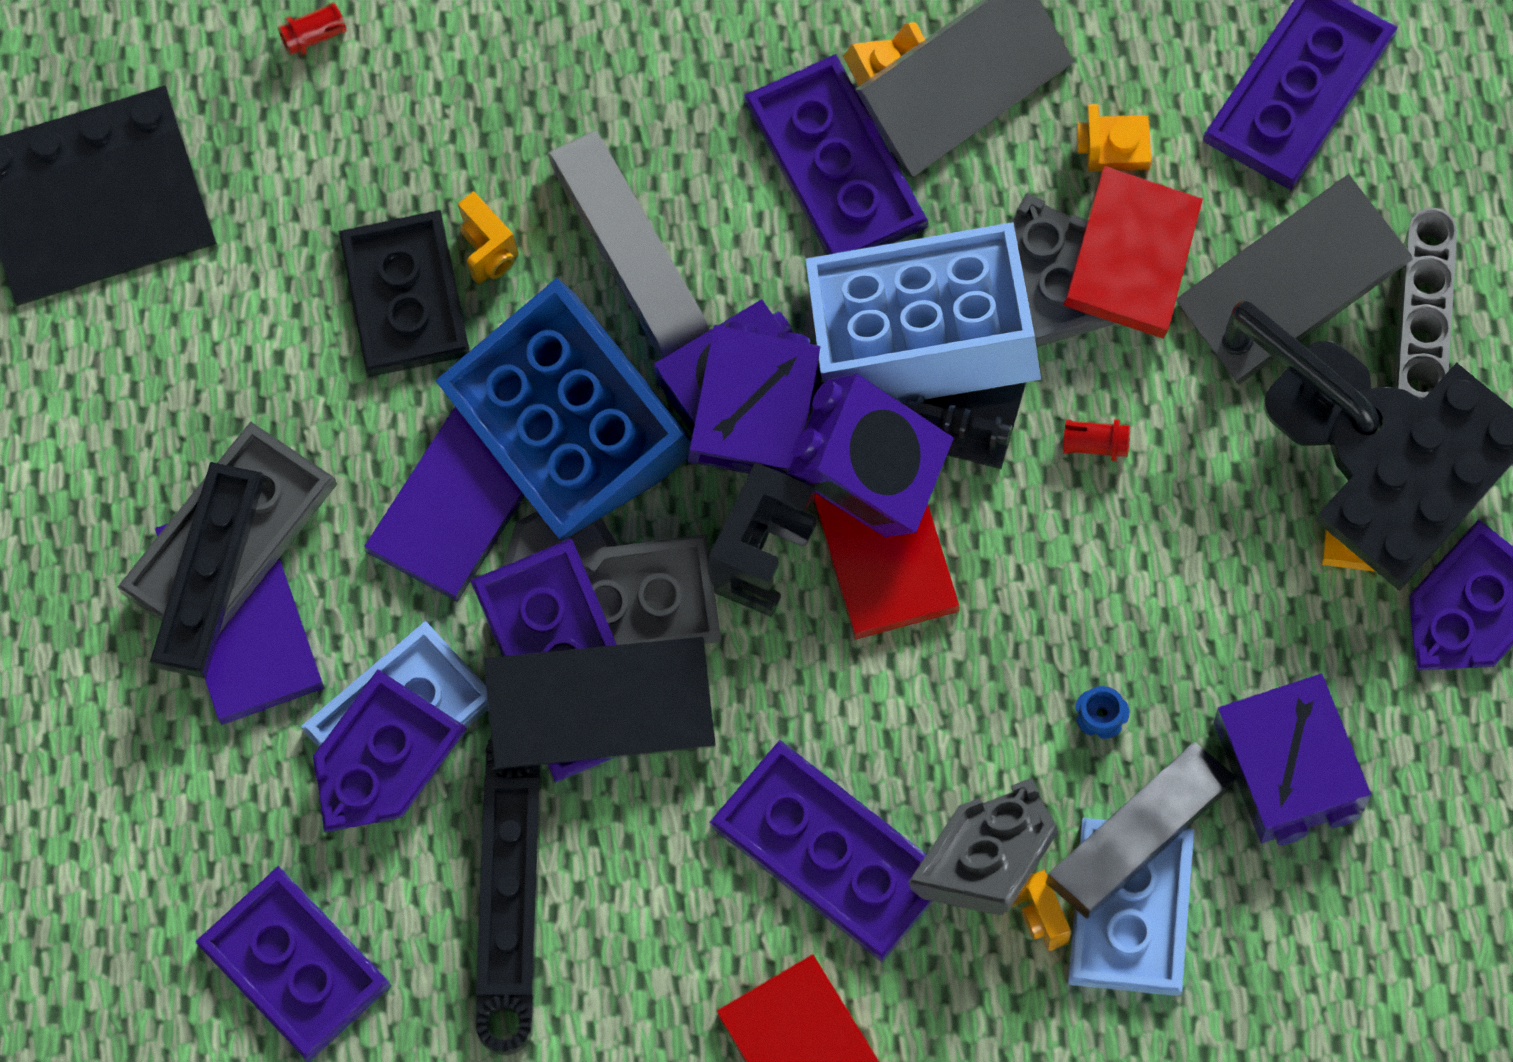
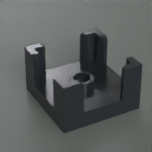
M756 462L754 463L709 555L711 581L714 585L715 594L772 618L781 599V594L771 589L774 582L773 577L779 567V559L770 553L762 551L769 533L799 546L807 545L816 527V517L804 511L815 497V487Z

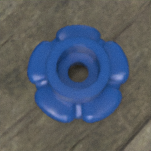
M1099 686L1085 691L1080 695L1075 706L1079 714L1076 718L1079 728L1089 736L1096 734L1101 739H1109L1118 735L1122 730V724L1128 722L1130 714L1128 703L1123 700L1118 691L1106 686ZM1105 709L1107 711V715L1105 717H1099L1097 715V710Z

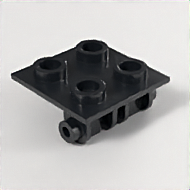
M1027 382L926 400L925 397L919 396L918 401L908 399L905 406L954 438L947 456L1002 470Z

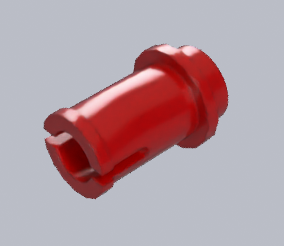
M331 2L327 6L295 20L291 16L286 17L285 24L278 27V33L289 55L298 52L303 56L307 53L306 48L338 34H344L347 32V28L344 23H340L344 19L337 5Z
M1114 419V424L1066 420L1063 454L1111 456V461H1117L1118 457H1128L1131 425H1121L1120 419Z

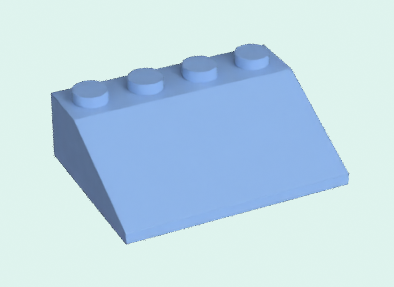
M1013 222L806 259L817 345L821 346L819 363L823 384L827 379L857 373L903 404L908 399L918 401L919 396L925 397L926 400L1041 380L1035 335Z

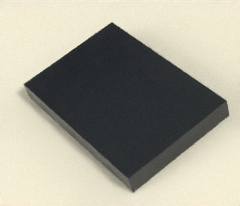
M441 210L339 231L363 360L368 377L458 359L470 352Z

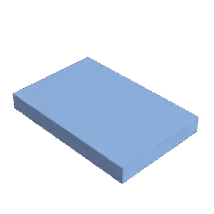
M425 621L305 722L301 728L319 748L377 669L467 728L488 711L486 685Z
M1083 818L1080 844L1107 820ZM1187 828L1088 920L1074 909L1068 985L1181 996L1194 829Z

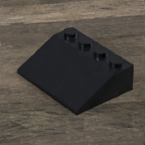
M166 85L0 136V259L17 306L217 244L180 121Z

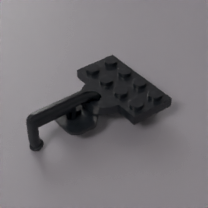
M1241 300L1234 306L1229 317L1225 334L1222 337L1223 348L1230 354L1241 355L1248 352L1253 346V342H1256L1287 368L1267 391L1264 399V411L1267 418L1298 445H1330L1336 467L1348 480L1319 512L1315 521L1400 591L1513 466V408L1457 362L1423 400L1404 389L1385 386L1371 389L1368 368L1341 345L1331 341H1319L1306 348L1253 303Z

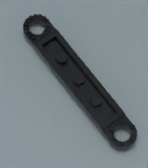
M490 737L485 750L475 1023L477 1035L486 1049L498 1055H512L521 1051L529 1043L534 1029L542 765L494 770ZM510 1011L520 1018V1029L511 1039L498 1040L491 1036L489 1032V1023L492 1017L499 1012Z

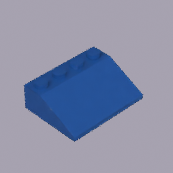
M555 278L435 380L561 541H564L655 486L686 461L689 456L692 441L690 435L579 297L558 278Z

